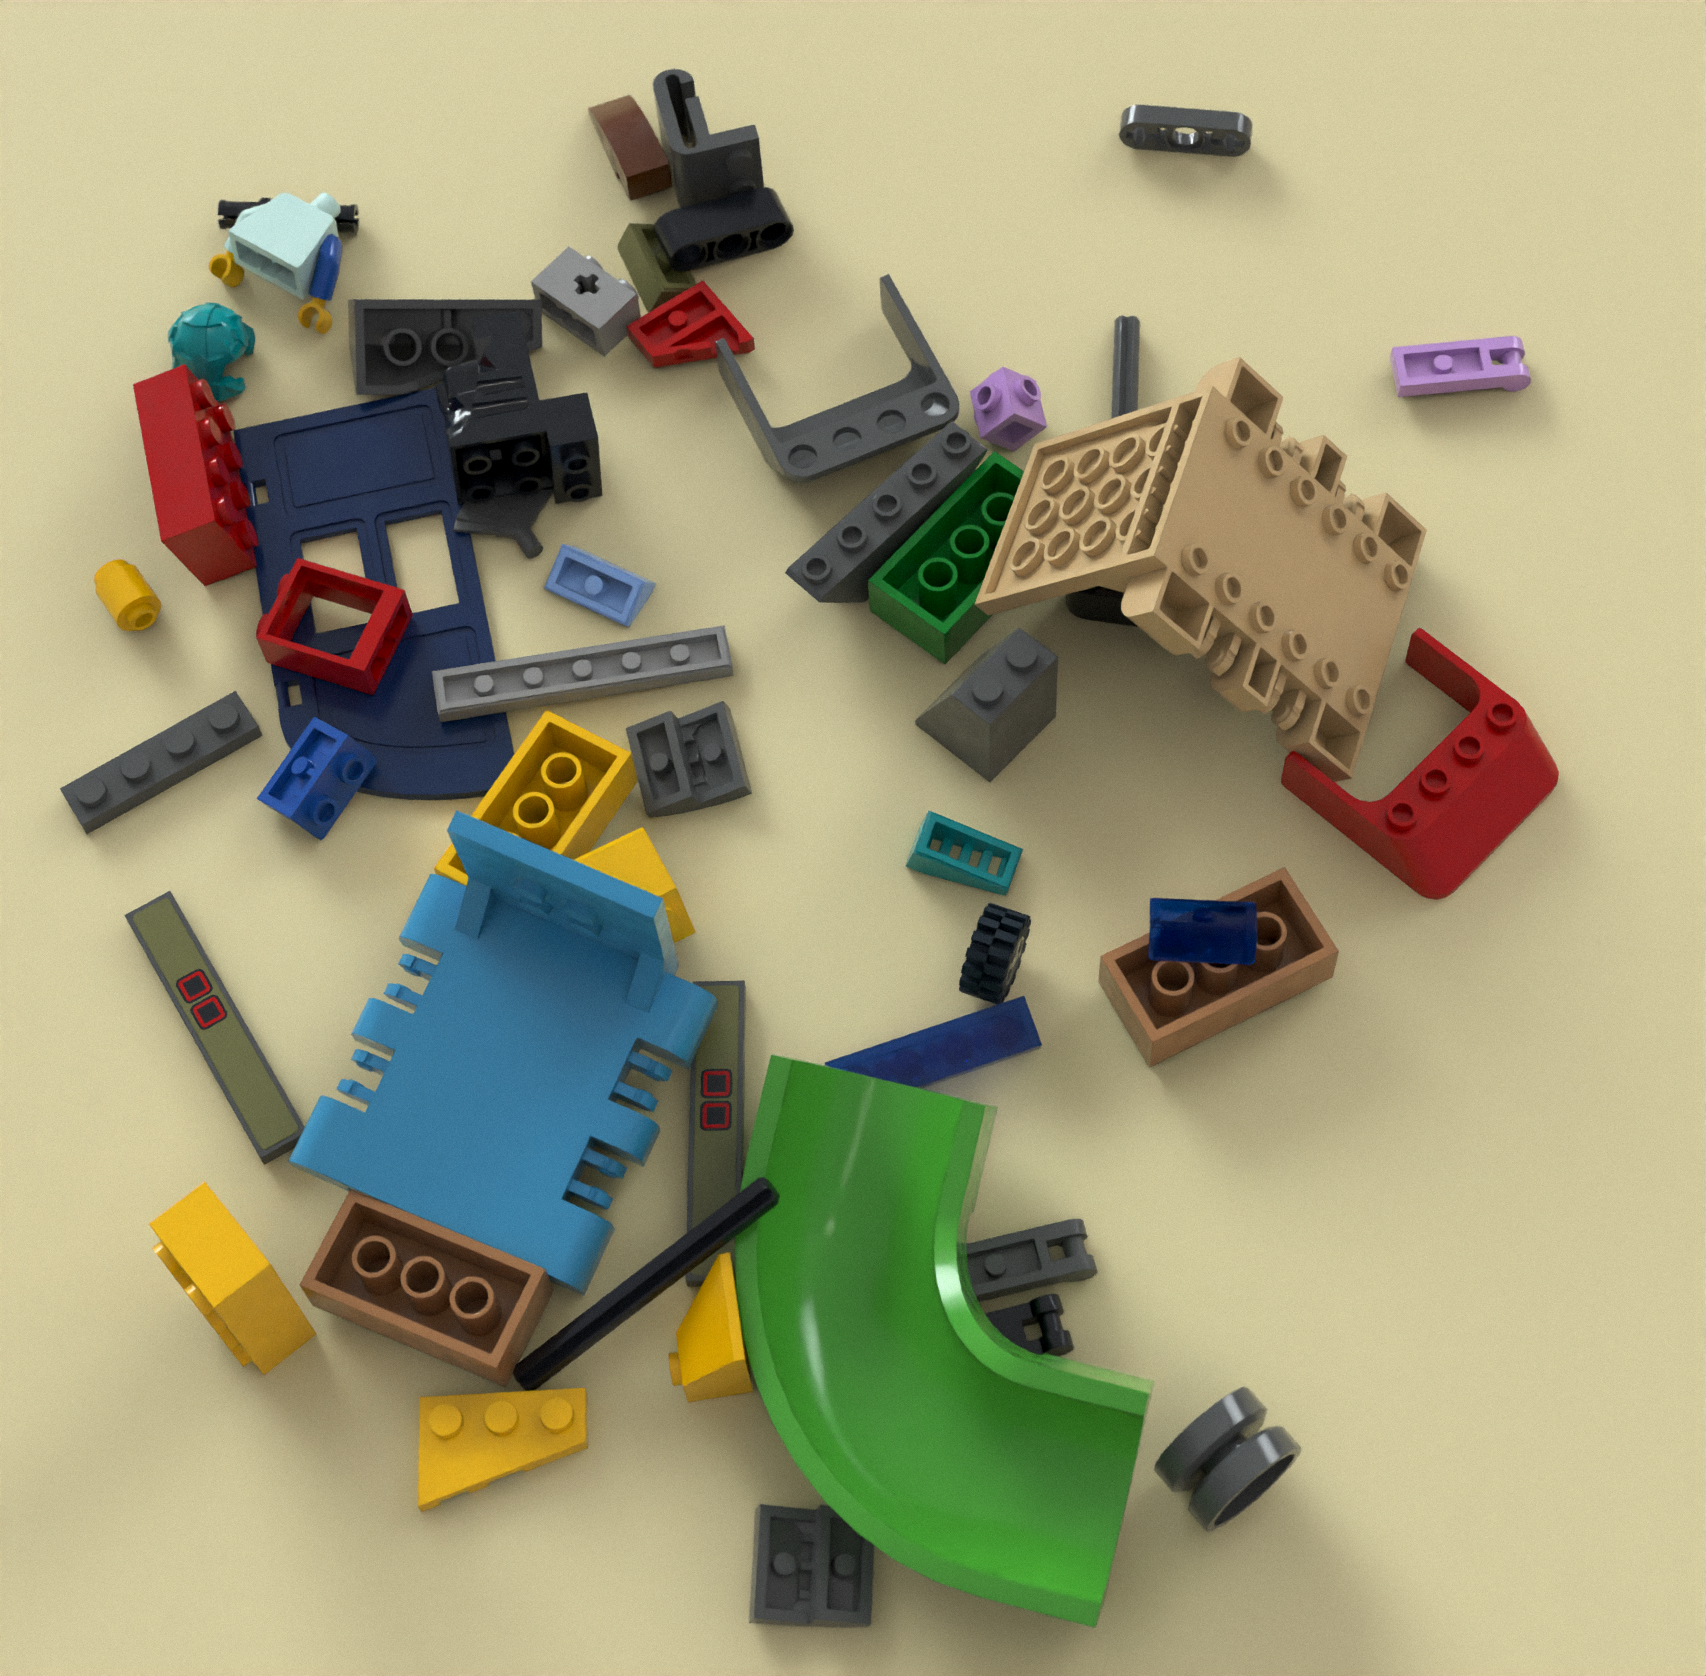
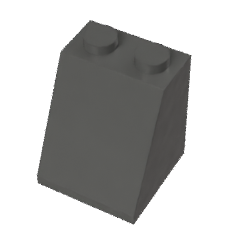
M1018 628L983 653L915 720V725L988 782H991L1056 717L1058 656Z

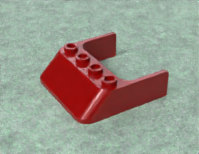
M1418 628L1411 634L1405 662L1469 711L1470 714L1381 800L1368 802L1351 796L1296 751H1291L1285 757L1281 784L1416 893L1425 898L1437 900L1446 898L1454 893L1553 792L1558 782L1559 771L1553 757L1519 702L1422 628Z

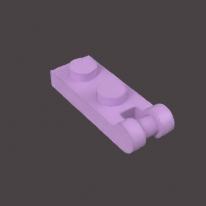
M1516 336L1392 347L1390 361L1398 397L1501 387L1506 391L1515 392L1525 389L1531 383L1529 369L1525 364H1522L1521 360L1525 355L1523 342ZM1497 360L1503 365H1492V361Z

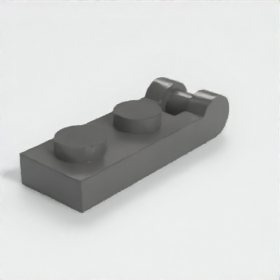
M1069 1219L966 1244L970 1279L978 1302L1064 1281L1078 1282L1096 1275L1098 1271L1094 1257L1091 1254H1087L1084 1240L1088 1237L1084 1221L1082 1219ZM1053 1246L1063 1247L1066 1258L1051 1261L1048 1248Z

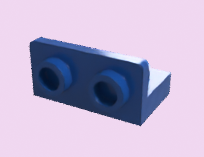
M313 717L257 799L270 809L299 825L312 836L322 840L377 763V757L349 735Z

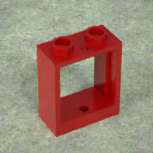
M297 558L290 573L285 574L281 578L277 588V598L269 614L266 613L261 617L256 630V639L266 662L374 695L413 614L403 589ZM313 596L372 614L350 659L291 642Z

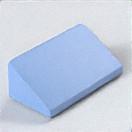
M562 544L544 589L624 626L630 627L652 594L656 583L581 548Z

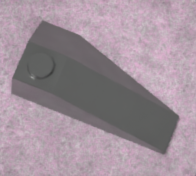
M348 300L349 348L356 395L407 394L444 380L443 374L447 368L475 360L472 318L519 311L528 351L542 347L541 300Z

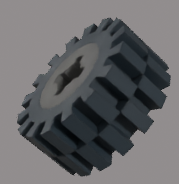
M988 903V906L983 910V915L980 916L977 922L976 931L974 930L971 937L972 942L966 951V961L962 965V975L959 979L960 992L997 1005L1003 1004L1005 997L1009 994L1010 986L1013 985L1016 978V971L1019 969L1022 961L1021 956L1025 952L1027 945L1025 942L1029 936L1031 924L1029 915Z

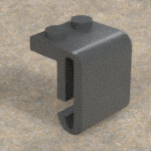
M670 69L659 73L653 81L662 148L670 165L672 183L679 206L682 208L763 188L764 180L760 142L755 124L710 134L699 96L696 97L693 77L688 72L680 69ZM681 134L687 137L692 148L684 146Z

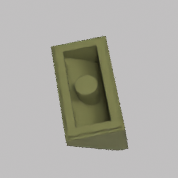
M629 223L617 247L646 310L651 312L697 283L691 271L679 272L671 268L654 233L653 228L655 224Z

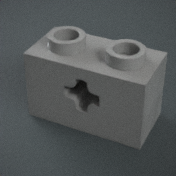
M567 247L531 281L535 300H541L542 313L604 357L628 335L626 326L641 318L638 303L639 296L634 287L624 279H615L605 272L593 257L588 255L584 257L571 247Z

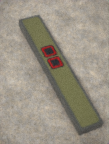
M171 891L124 915L263 1164L265 1165L295 1148L305 1127Z
M745 980L693 981V984L705 989L717 998L718 1007L691 1064L687 1233L739 1194L741 1189L744 1144ZM735 1238L686 1274L685 1281L687 1287L702 1286L719 1254L730 1252L735 1271Z

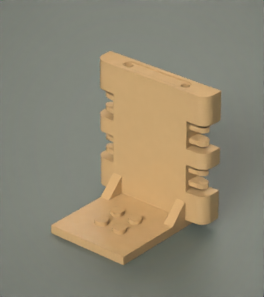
M1241 357L1220 363L1211 368L1202 377L1195 392L1034 444L975 605L987 615H992L1096 586L1123 592L1124 596L1121 602L1122 613L1172 655L1190 653L1198 659L1207 653L1205 661L1206 667L1212 671L1210 677L1211 687L1241 712L1258 710L1264 715L1272 710L1271 721L1278 727L1276 731L1277 742L1289 753L1296 751L1334 782L1352 779L1427 529L1387 492L1363 500L1352 493L1345 497L1346 486L1340 481L1347 455L1325 435L1300 443L1295 438L1289 436L1281 442V435L1284 432L1282 426L1276 422L1284 397Z

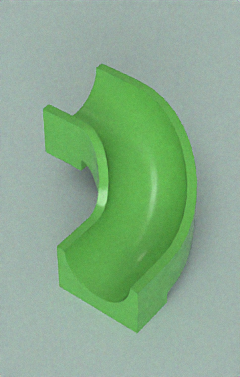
M771 1055L745 1161L740 1192L758 1178L765 1177L776 1188L780 1198L774 1208L735 1237L734 1251L736 1295L743 1339L756 1385L775 1429L796 1465L822 1499L859 1535L893 1560L935 1582L966 1593L1095 1628L1106 1597L1155 1381L1045 1353L1041 1356L1029 1352L1004 1337L993 1326L982 1310L975 1295L968 1269L967 1229L970 1213L974 1212L998 1109L997 1106L792 1057Z

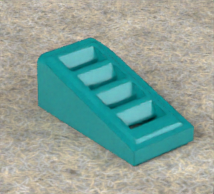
M928 811L919 827L905 866L930 876L1006 896L1023 849ZM933 839L942 842L938 852L929 849ZM953 845L962 847L957 860L949 857ZM973 851L982 853L977 868L968 865ZM993 856L1002 858L996 876L987 872Z

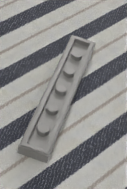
M725 625L436 670L432 671L439 721L445 722L733 676V665Z

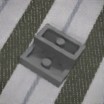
M724 701L677 718L672 711H668L626 728L645 811L650 818L687 813L720 805L752 794L731 709Z
M760 1504L755 1509L749 1623L805 1627H869L871 1625L874 1545L859 1535L828 1505H820L816 1510Z

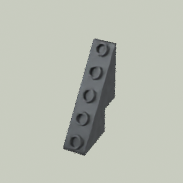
M950 422L790 565L785 573L819 603H865L869 598L868 580L975 471L988 450L972 438L967 431L961 429L954 422Z

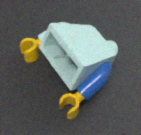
M281 193L266 204L243 210L235 225L228 231L229 237L224 245L227 249L226 253L217 254L210 260V272L219 279L222 278L224 284L233 288L242 282L244 278L243 268L303 300L308 295L313 296L311 303H306L299 309L298 320L303 327L308 329L312 317L319 313L316 331L321 334L327 333L332 326V317L324 307L326 300L331 301L333 297L343 248L339 240L335 218L341 213L339 204L327 193H321L310 204L290 193Z

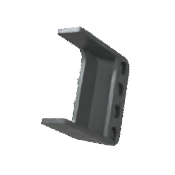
M889 274L879 278L881 309L910 360V372L905 378L894 384L783 427H771L725 338L715 341L720 375L764 460L772 469L793 481H813L939 431L950 422H954L958 417L960 409L958 396Z

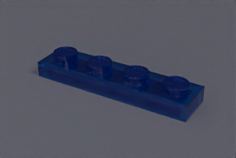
M1025 996L825 1062L824 1065L922 1089L1041 1048L1042 1043Z

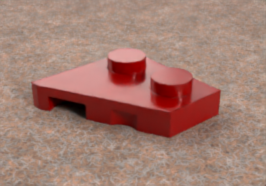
M703 280L626 326L628 338L654 368L717 358L715 341L725 338L733 355L750 353L755 350L754 338Z

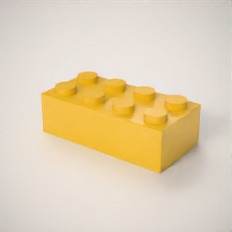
M545 710L471 817L574 860L590 852L638 782L632 753ZM451 843L434 867L435 873L467 886L469 877L453 843Z
M206 1182L202 1183L149 1223V1226L161 1240L152 1249L243 1367L253 1361L262 1374L265 1375L317 1334L270 1262Z

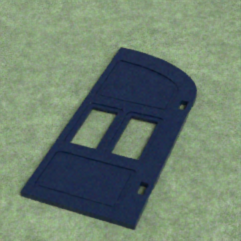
M436 388L233 430L235 445L243 461V467L239 469L241 481L247 489L251 502L250 507L246 508L247 518L252 523L258 537V546L253 548L257 563L255 569L263 615L269 614L277 598V588L281 578L285 574L290 573L297 558L304 559L301 543L357 532L365 578L397 587L386 525L442 514L459 603L412 613L413 616L374 695L271 664L279 707L280 725L290 750L313 717H316L349 735L377 757V763L357 792L406 800H452L484 797L515 754L506 712L445 722L439 721L432 671L494 662L496 658L471 533L453 532L456 516L463 504L458 505L445 433V418L438 406ZM266 486L269 502L258 504L255 488ZM310 602L291 642L350 659L367 623L316 633L312 603ZM299 685L302 704L291 706L288 687Z

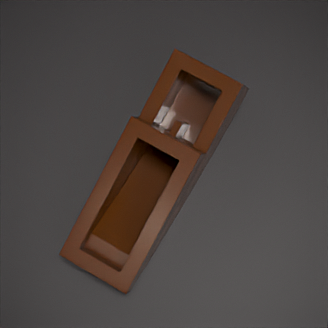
M631 95L588 108L590 118L617 179H621L630 201L673 187L670 165L646 116Z

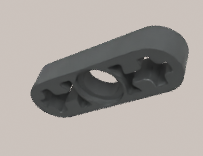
M1133 105L1126 108L1121 115L1119 137L1126 146L1134 149L1239 156L1250 149L1253 124L1246 115L1238 112ZM1191 128L1197 132L1185 134L1177 132L1175 129Z

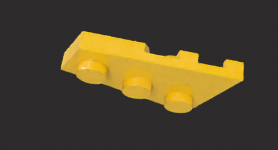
M568 1388L420 1397L418 1508L420 1511L423 1512L439 1506L440 1501L468 1491L470 1494L488 1487L489 1482L520 1470L527 1472L588 1448V1393L586 1389Z

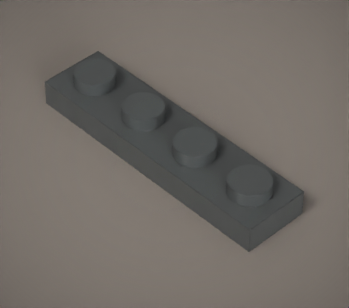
M234 691L63 786L60 790L86 834H89L263 735L237 692Z

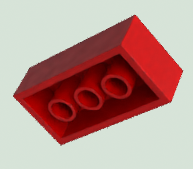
M185 364L133 384L161 542L204 586L257 567L253 547L258 546V537L252 523L247 518L246 508L250 507L251 502L247 489L239 477L238 469L243 467V461L237 446L232 442L230 431L235 430V422L228 406L225 403L219 404L214 399L211 388L206 380H198Z

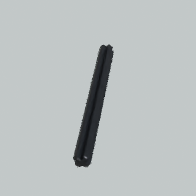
M765 1177L755 1180L517 1363L513 1371L515 1380L525 1391L536 1390L774 1208L780 1198L776 1188Z

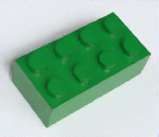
M995 451L868 580L870 611L943 664H946L992 616L979 609L975 602L1024 473L1023 470Z

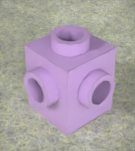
M1001 367L970 391L975 412L974 419L979 429L980 438L1014 452L1047 428L1040 400L1041 391L1036 380L1029 376L1022 375L1006 367Z

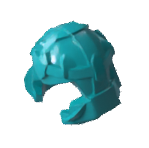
M205 303L194 306L187 311H182L179 318L169 329L167 334L168 343H170L172 350V369L185 364L198 380H206L216 401H224L242 393L246 388L242 377L235 379L232 376H222L225 366L237 360L244 353L246 356L253 354L256 337L253 329L242 322V316L237 315L231 309L218 303Z

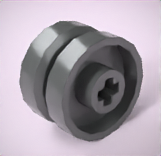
M1241 1387L1229 1393L1202 1413L1173 1440L1155 1463L1154 1471L1172 1492L1188 1491L1196 1487L1191 1495L1188 1510L1206 1532H1212L1222 1527L1261 1497L1292 1466L1302 1449L1282 1426L1268 1427L1258 1432L1263 1426L1267 1408L1248 1387Z

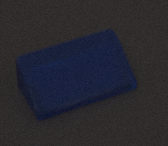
M1150 898L1149 959L1159 961L1254 964L1258 935L1256 903Z

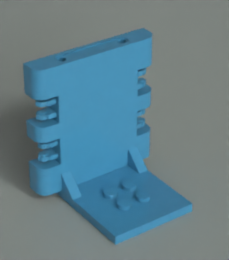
M456 810L447 828V832L469 877L467 886L437 874H430L399 936L403 946L439 961L437 965H434L416 956L403 954L398 963L407 973L429 980V983L423 995L413 992L401 984L388 983L383 994L399 1004L415 1010L413 1014L375 998L368 999L351 1035L355 1041L392 1056V1058L388 1061L367 1051L356 1049L351 1060L360 1068L369 1072L373 1071L383 1077L376 1091H372L354 1080L341 1079L336 1090L367 1105L368 1107L365 1112L333 1098L321 1095L288 1162L293 1167L349 1191L353 1189L546 1269L551 1282L584 1296L615 1228L607 1220L571 1204L569 1201L574 1196L602 1209H609L613 1198L604 1190L579 1182L586 1165L610 1178L623 1179L627 1167L593 1151L595 1146L644 1167L660 1133L659 1125L648 1117L615 1102L619 1099L640 1109L654 1112L658 1100L645 1090L636 1089L625 1084L630 1070L633 1069L653 1080L668 1082L672 1070L658 1061L640 1054V1049L689 1069L717 1010L718 1001L714 995L705 989L675 976L679 963L663 898Z

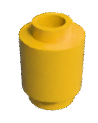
M116 559L104 564L94 576L96 595L120 629L124 631H140L148 628L155 622L161 609V601L136 566L128 564L123 559Z

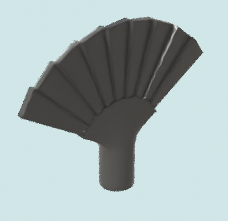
M548 489L540 490L531 495L515 494L493 497L490 501L484 503L465 502L456 516L453 532L495 535V537L512 538L517 542L525 556L532 559L543 551V547L531 528L538 519L539 513L552 496L553 491Z

